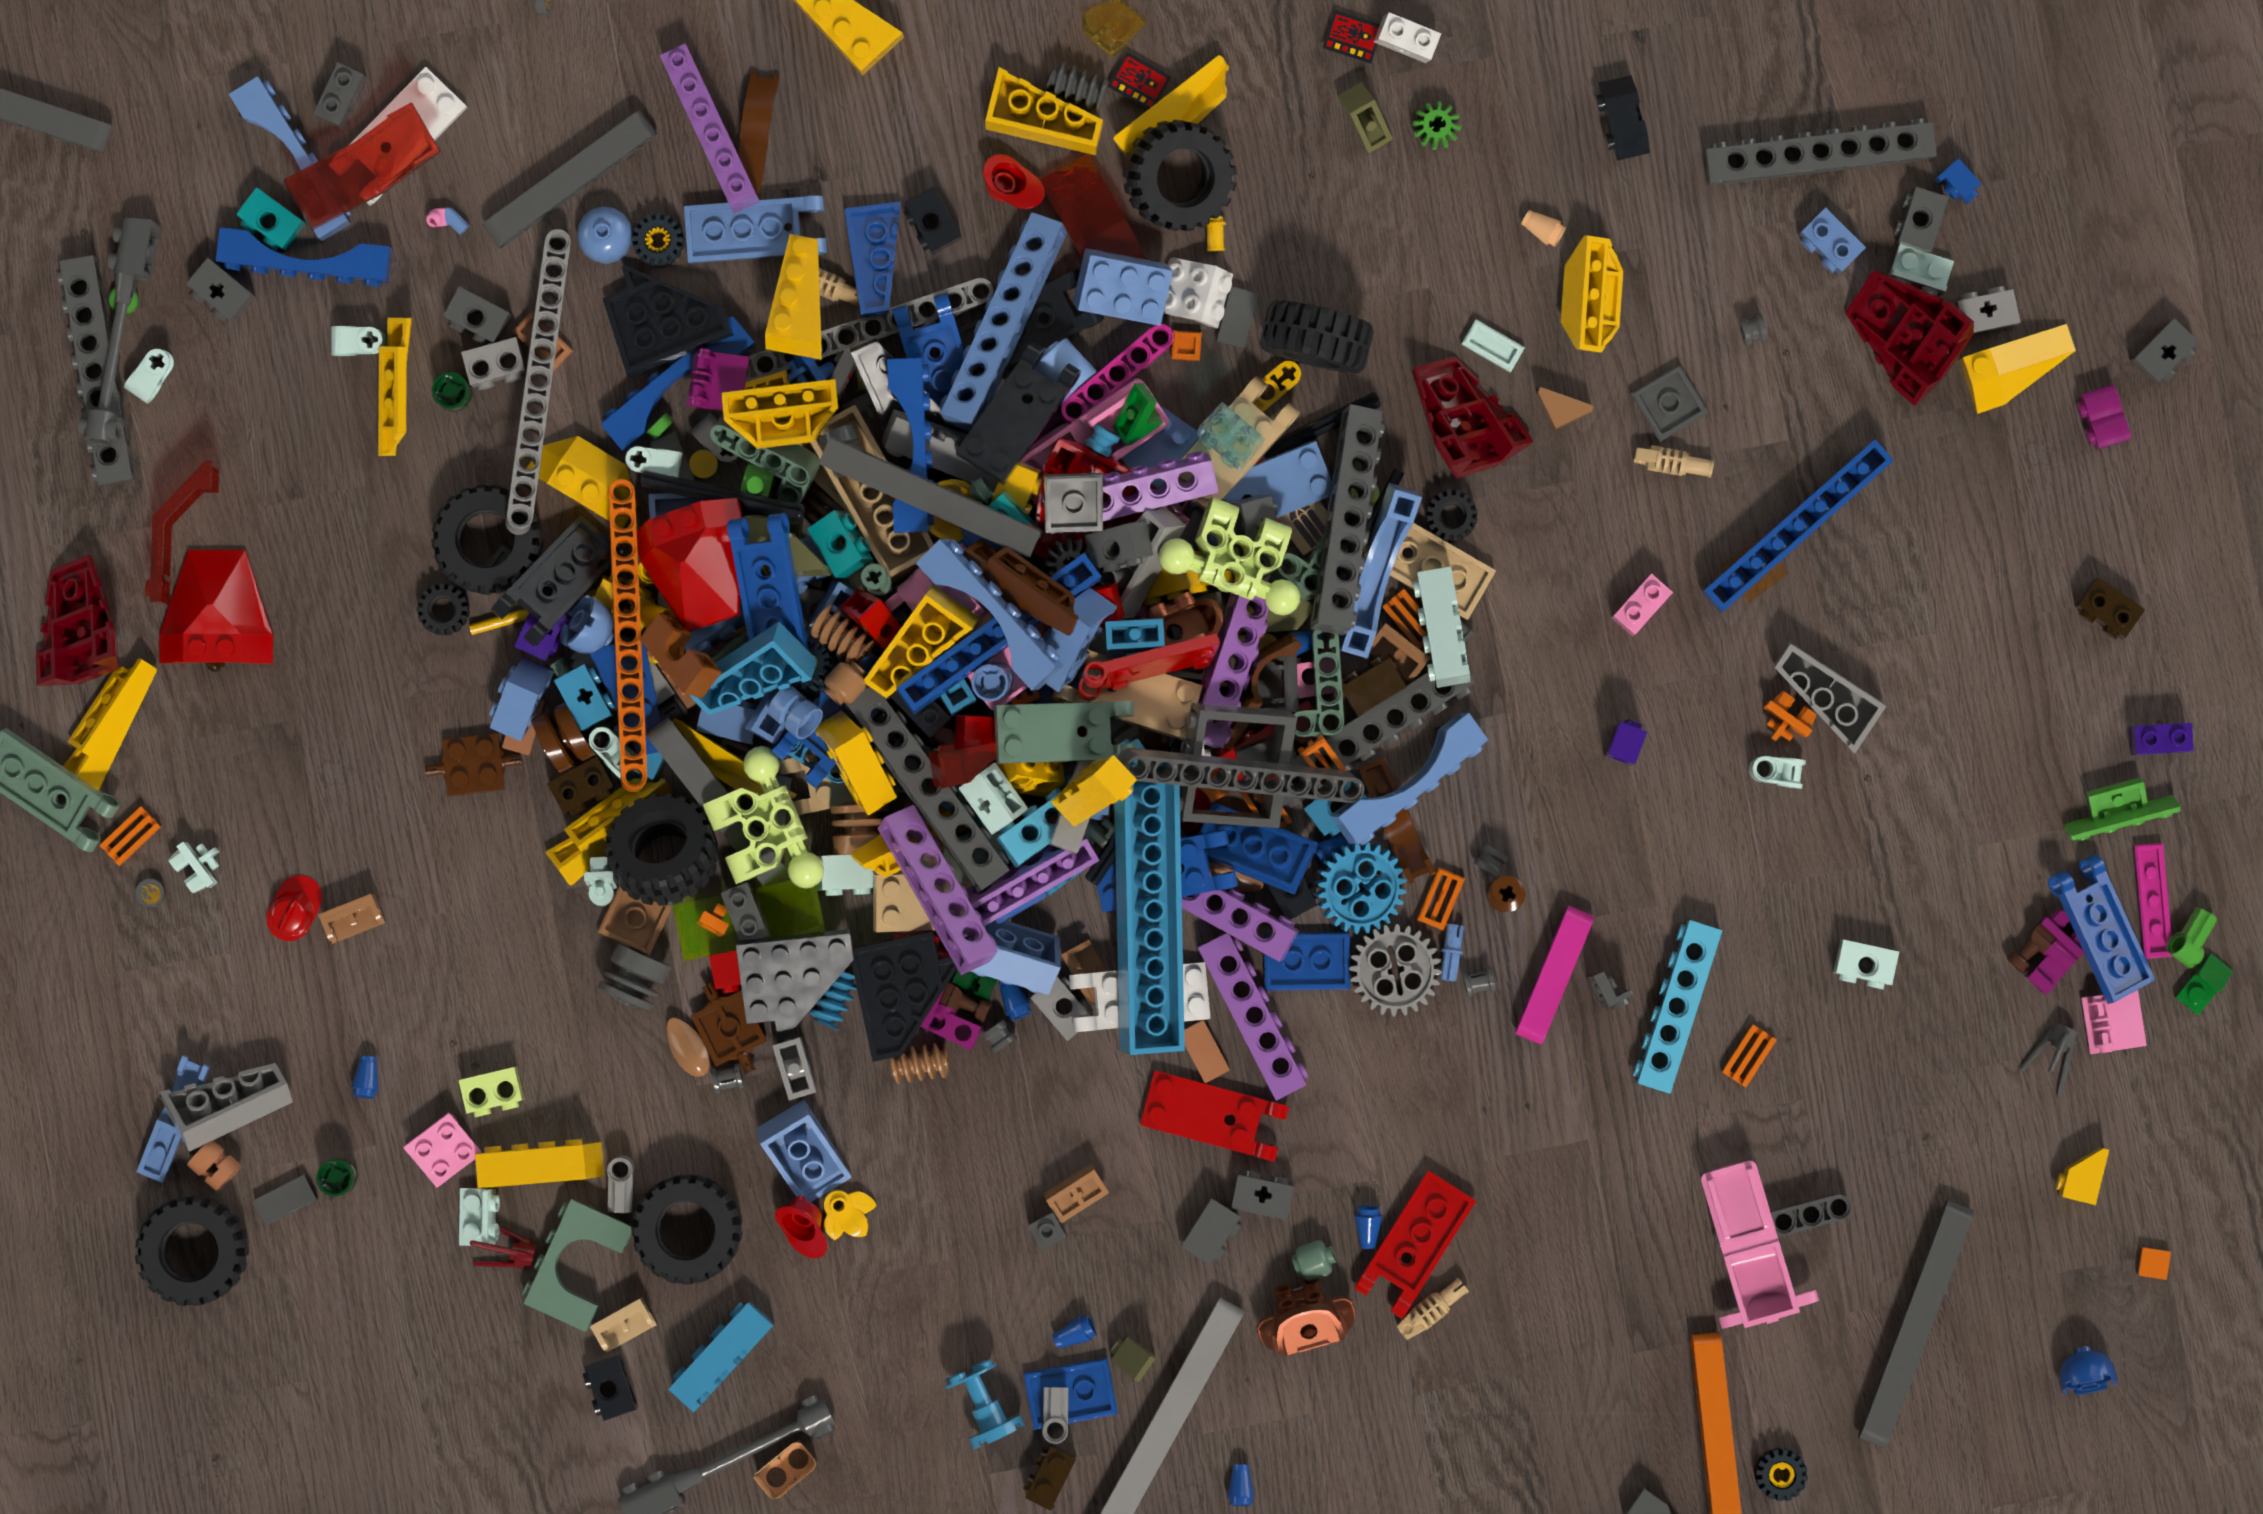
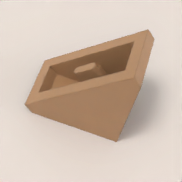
M1542 387L1538 389L1536 394L1553 430H1557L1590 414L1594 407L1591 404Z

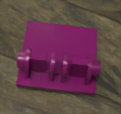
M701 348L696 350L686 406L723 411L722 393L745 389L750 357L711 352V350Z

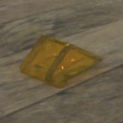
M1111 0L1092 6L1082 16L1083 33L1111 57L1123 51L1147 23L1122 0Z

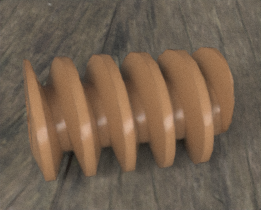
M829 605L816 618L811 629V635L814 638L820 637L819 641L822 645L828 644L830 652L837 651L839 659L846 658L845 663L848 665L852 662L857 664L871 652L875 641L872 640L865 644L867 634L863 633L857 637L856 634L859 627L854 626L848 630L847 627L850 620L847 618L840 623L841 612L838 611L834 615H830L833 606Z
M944 1042L943 1050H939L937 1044L933 1043L931 1052H928L925 1044H923L920 1053L916 1052L914 1046H910L908 1055L904 1052L902 1056L889 1058L891 1075L896 1083H902L903 1075L911 1083L915 1074L920 1081H924L926 1072L932 1080H935L937 1071H939L942 1078H946L949 1070L946 1042Z

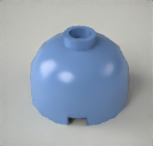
M603 206L590 210L582 217L578 224L576 237L578 245L586 257L595 262L609 264L617 262L627 255L632 245L634 233L632 225L624 213L615 208Z
M588 595L582 597L568 614L572 617L569 625L563 623L560 642L579 653H592L603 646H607L614 637L613 614L607 605L592 595L591 597Z

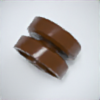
M565 701L553 707V714L557 724L546 712L531 719L544 752L559 773L574 767V757L571 750L582 761L596 755V752L589 744L587 730H580Z

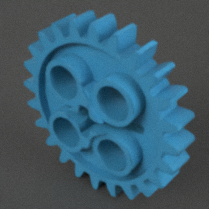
M1369 842L1361 845V848L1359 844H1351V850L1347 846L1341 845L1342 853L1338 854L1331 851L1334 860L1331 862L1324 859L1323 862L1327 869L1317 871L1323 876V880L1315 881L1316 885L1322 887V890L1317 891L1315 896L1323 898L1317 905L1321 909H1326L1323 913L1324 917H1333L1331 924L1338 926L1341 923V929L1346 932L1350 926L1351 931L1355 934H1358L1360 927L1365 933H1369L1370 925L1380 930L1379 921L1382 920L1389 924L1390 920L1387 915L1389 913L1398 915L1394 908L1395 904H1404L1398 899V895L1406 894V891L1400 888L1399 885L1407 881L1405 878L1398 876L1403 871L1400 866H1394L1398 859L1394 856L1389 857L1390 851L1385 848L1380 851L1381 846L1376 843L1372 845L1371 849ZM1367 861V870L1364 873L1359 874V865L1362 862ZM1379 870L1380 874L1378 876H1375L1376 872ZM1345 879V889L1337 892V883ZM1360 882L1363 883V884L1361 885L1362 888H1363L1362 892H1359V889H1360V888H1359L1358 884H1359ZM1379 883H1384V891L1382 894L1376 895V886ZM1344 898H1347V899L1345 900V903H1344V904H1341V901H1342ZM1362 901V910L1354 914L1353 907L1355 903Z

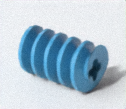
M844 970L824 993L823 999L818 1000L816 1005L819 1008L809 1011L815 1021L839 1031L834 1021L843 1022L844 1017L839 1011H848L849 1009L843 1001H852L854 998L848 992V990H857V986L853 982L855 980L854 974Z

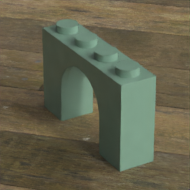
M573 1198L570 1200V1203H563L558 1214V1218L562 1219L558 1229L552 1228L546 1240V1244L550 1245L546 1255L540 1254L534 1270H537L538 1273L534 1282L531 1280L527 1282L522 1296L526 1297L525 1305L587 1332L600 1304L572 1292L563 1284L558 1273L560 1254L568 1244L581 1239L592 1240L622 1254L631 1238V1227L633 1225Z

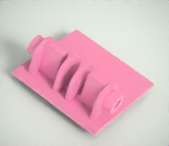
M2138 990L2111 1004H2107L2104 995L2081 998L2090 1054L2147 1046Z
M449 1112L403 1146L436 1187H439L475 1160V1154L482 1153L458 1124L459 1122L456 1117Z

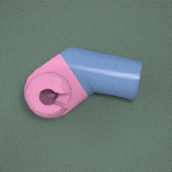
M450 207L432 209L426 216V222L429 226L450 225L459 235H462L470 226Z

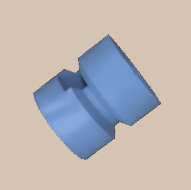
M996 661L981 666L972 676L971 684L973 691L977 697L984 701L992 702L1005 697L1014 686L1012 670L1006 664Z
M793 686L780 690L774 696L768 708V714L779 724H784L785 728L797 739H804L810 736L817 729L823 717V711L810 700H806Z

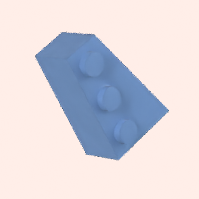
M1088 588L1075 598L1073 608L1075 615H1078V621L1074 632L1067 636L1050 627L1043 638L1046 640V647L1050 645L1059 653L1060 658L1058 660L1064 665L1046 682L1047 685L1057 692L1073 681L1090 653L1087 649L1094 635L1099 637L1104 630L1099 626L1102 620L1108 615H1112L1117 608L1116 605L1091 588Z

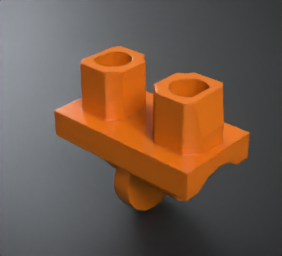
M1785 691L1778 694L1773 701H1768L1763 708L1781 721L1779 724L1771 718L1766 724L1775 731L1771 739L1776 741L1780 736H1783L1790 741L1794 734L1786 729L1787 726L1806 738L1813 731L1810 727L1813 725L1817 714L1805 706L1796 718L1789 714L1787 710L1795 699Z

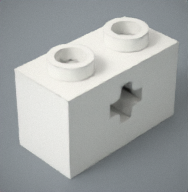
M1388 12L1382 18L1374 42L1427 63L1433 57L1441 33Z

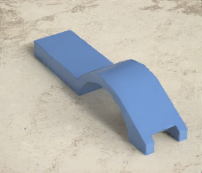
M183 1055L177 1068V1077L171 1092L183 1090L185 1085L196 1083V1086L205 1084L210 1066L207 1064L200 1066L189 1061L188 1056ZM165 1107L156 1121L136 1171L161 1183L166 1180L182 1140Z

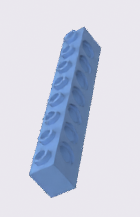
M1031 212L1029 219L1022 223L1020 239L1017 245H1013L1009 252V263L1006 269L1002 270L998 276V287L994 295H990L987 300L986 313L983 320H979L976 324L974 340L971 345L965 348L963 353L964 362L960 370H956L952 377V388L948 396L945 395L941 401L940 414L945 423L970 431L991 402L1067 235L1063 223ZM1035 243L1042 244L1037 250H1029ZM1030 268L1026 275H1018L1020 270ZM1019 293L1016 299L1007 300L1010 294ZM1007 318L1005 324L1001 326L995 325L999 319ZM989 343H996L992 350H984L985 346ZM976 369H985L981 375L973 376V372ZM965 394H973V397L970 400L961 401V398Z

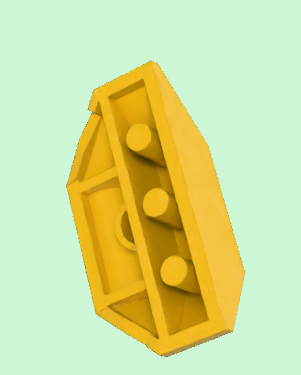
M1584 236L1564 266L1561 324L1577 350L1603 352L1605 345L1613 338L1620 326L1623 269L1616 253L1612 249L1611 240L1607 238Z
M831 379L723 392L724 421L757 449L814 442L838 409L836 380Z
M579 436L543 445L538 479L609 521V488L618 479H625L631 482L627 465ZM532 460L526 470L532 469L535 466ZM621 487L613 492L618 500H626L630 496L628 490ZM626 516L617 517L615 519L616 526L623 529L629 518Z

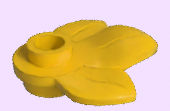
M842 1190L829 1192L823 1201V1207L827 1213L823 1222L826 1233L833 1240L838 1239L843 1232L853 1237L866 1236L868 1223L864 1214L876 1207L875 1201L869 1195L860 1191L849 1194ZM840 1200L843 1202V1206L840 1209L833 1208L836 1201Z

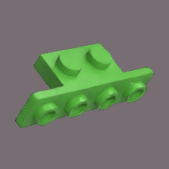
M2139 777L2087 791L2086 795L2091 817L2065 823L2064 829L2070 840H2086L2090 836L2099 833H2112L2121 827L2137 826L2145 823L2147 820L2170 817L2173 813L2180 812L2181 808L2174 795L2147 801L2144 781Z

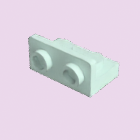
M1899 244L1889 276L1907 284L1922 288L1921 290L1935 296L1938 294L1943 295L1947 289L1946 285L1954 261Z
M460 1188L459 1245L471 1246V1240L495 1245V1241L499 1238L496 1212L499 1211L500 1198L499 1195H496V1188Z

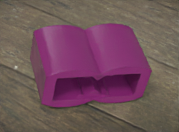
M2115 385L2079 396L2080 402H2077L2076 406L2080 418H2085L2089 429L2085 430V435L2089 446L2094 445L2097 451L2132 439Z

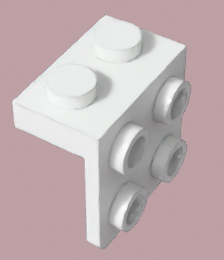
M1170 258L1168 265L1173 270L1163 314L1191 319L1208 327L1219 328L1220 321L1224 316L1227 295L1232 287L1233 274L1217 266Z

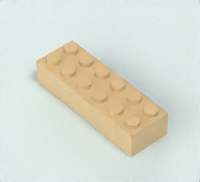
M856 405L833 416L816 440L810 442L820 461L824 451L819 438L835 428L853 425L859 439L856 445L862 447L863 451L887 461ZM823 466L848 513L854 518L857 529H859L862 537L868 542L871 549L870 552L875 561L885 569L891 578L892 584L917 570L919 566L916 562L934 545L928 533H894L893 502L896 498L847 476L834 477L832 470Z

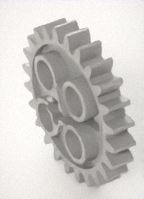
M1399 924L1395 925L1393 932H1390L1388 926L1384 925L1383 934L1381 935L1374 929V938L1372 940L1367 936L1363 937L1367 944L1365 947L1356 945V948L1361 952L1360 956L1351 955V958L1357 961V966H1351L1349 970L1357 972V976L1351 978L1350 982H1359V986L1354 992L1363 991L1364 996L1361 1002L1363 1003L1370 999L1372 1001L1370 1009L1373 1010L1379 1005L1381 1006L1380 1014L1382 1015L1386 1012L1387 1008H1390L1392 1017H1395L1397 1009H1401L1403 1015L1406 1016L1407 1007L1409 1006L1417 1012L1418 1001L1427 1005L1428 1003L1424 996L1426 994L1435 996V993L1430 989L1431 985H1440L1433 978L1434 975L1442 974V971L1434 969V965L1441 962V959H1432L1431 956L1437 949H1427L1426 946L1429 944L1430 939L1427 938L1421 942L1419 940L1421 931L1416 932L1413 936L1410 935V926H1407L1403 933L1400 932ZM1389 945L1393 946L1397 966L1403 967V971L1399 973L1403 989L1402 995H1398L1394 975L1388 974L1387 969L1392 968L1388 952ZM1403 945H1409L1414 950V956L1408 962L1402 961L1398 956V951ZM1376 951L1383 952L1386 956V963L1381 968L1374 967L1370 962L1371 955ZM1410 973H1416L1420 978V985L1416 989H1408L1405 985V977ZM1387 979L1392 983L1393 989L1389 995L1382 996L1378 993L1377 984L1380 980Z

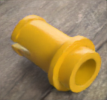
M1219 216L1217 219H1209V225L1206 226L1207 252L1225 251L1223 226L1226 225V222H1223V216Z

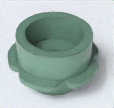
M982 476L977 480H971L972 486L969 488V491L977 502L983 500L985 504H988V499L994 496L988 482Z

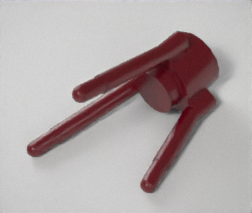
M499 1226L500 1233L519 1242V1244L513 1243L512 1249L485 1242L470 1241L471 1246L510 1255L509 1259L515 1260L474 1261V1266L515 1267L523 1269L524 1266L531 1267L536 1245L530 1244V1238L522 1237L502 1226Z

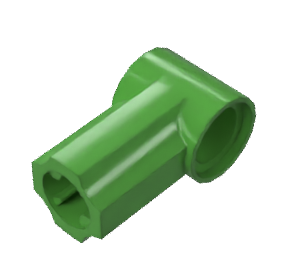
M2195 907L2183 930L2175 933L2169 939L2166 947L2167 952L2187 968L2197 966L2204 957L2205 951L2202 946L2217 922V918L2204 909Z

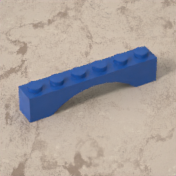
M220 227L216 262L223 265L224 270L240 271V267L251 268L252 273L267 275L268 270L280 271L279 276L296 278L297 273L308 274L307 279L324 281L325 276L336 277V282L353 284L354 279L363 280L365 286L381 287V283H389L393 249L389 246L361 243L350 251L335 257L319 260H302L288 257L269 249L248 230Z
M731 316L729 322L734 336L701 349L743 356L756 344L736 319ZM695 351L669 361L670 367L666 371L661 373L659 370L646 381L649 385L641 391L638 388L632 391L624 399L627 403L619 409L613 407L602 417L605 421L601 423V426L624 453L647 434L649 420L662 395L678 379L692 371Z
M922 358L887 359L888 389L895 395L906 412L912 430L913 462L910 472L928 479L927 468H933L932 451H927L926 439H931V422H925V411L930 410V393H924V382H929V365H923ZM896 499L893 502L894 533L930 532V526H935V516Z

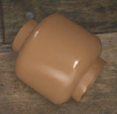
M839 662L825 677L824 684L826 688L824 691L839 705H842L843 702L852 704L866 689L867 684H865L863 678L866 673L854 662L850 665Z

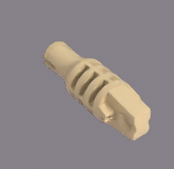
M819 268L820 296L834 302L840 299L859 307L856 287L846 284L844 278Z
M1651 445V449L1637 448L1634 456V463L1647 465V470L1678 476L1690 473L1711 478L1714 460L1691 457L1687 451Z
M1458 1277L1440 1293H1431L1411 1309L1410 1313L1397 1325L1399 1332L1406 1340L1428 1330L1449 1313V1307L1469 1292L1465 1285L1454 1292V1290L1462 1285Z

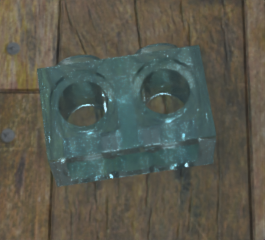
M1223 402L1206 418L1197 432L1199 441L1210 450L1213 448L1221 455V460L1228 467H1235L1239 472L1262 448L1265 441L1261 434ZM1219 425L1224 428L1225 433H1215L1211 427ZM1237 443L1242 444L1246 447L1247 451L1238 452L1234 449L1233 445Z

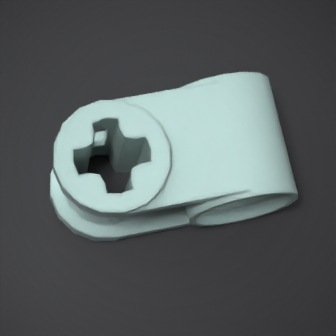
M331 327V356L378 354L379 346L387 345V338L384 332L374 327ZM373 334V336L378 338V342L373 343L371 346L366 343V339L371 338Z
M161 349L149 351L130 375L124 388L149 404L173 369L174 359L172 355ZM164 356L162 358V362L165 363L164 367H156L155 369L156 362L153 361L154 358Z
M636 446L627 452L626 464L631 470L639 473L647 470L679 477L683 453L660 448L652 449ZM640 452H642V456L647 458L646 463H641L640 467H637L638 464L633 461V457L639 456Z
M606 727L594 729L589 736L590 746L620 778V765L618 766L620 762L619 737ZM603 731L610 736V744L606 748H600L595 744L597 733ZM628 744L625 745L624 749L628 755H637Z
M1761 756L1750 762L1749 774L1758 782L1802 789L1803 785L1800 783L1802 766L1806 764V760ZM1761 761L1767 762L1770 766V772L1766 777L1760 776L1757 772V765Z

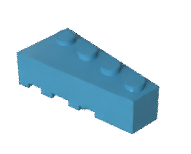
M779 621L715 663L722 671L720 676L703 698L691 695L690 697L710 715L737 706L743 700L752 697L754 699L763 697L766 692L789 688L792 683L798 681L803 683L812 680L817 659Z
M750 1301L745 1306L740 1302L729 1314L733 1318L726 1327L721 1323L710 1335L714 1340L707 1348L701 1345L691 1356L694 1362L687 1369L682 1366L671 1378L675 1382L668 1390L693 1413L773 1327L774 1323Z

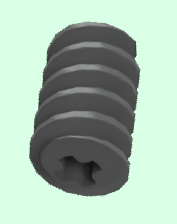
M1062 61L1058 67L1053 69L1045 92H1049L1054 87V95L1058 98L1064 91V100L1068 102L1075 96L1076 106L1081 105L1086 100V110H1090L1096 105V113L1098 114L1108 90L1107 79L1105 78L1100 84H1097L1096 74L1087 80L1086 70H1083L1077 76L1076 66L1073 65L1068 71H1065V62Z

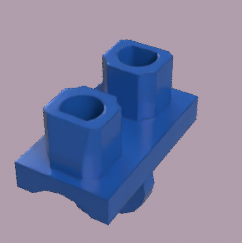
M791 354L794 360L790 361L787 365L792 373L786 378L789 383L798 380L799 383L830 380L835 367L830 361L818 367L814 358Z

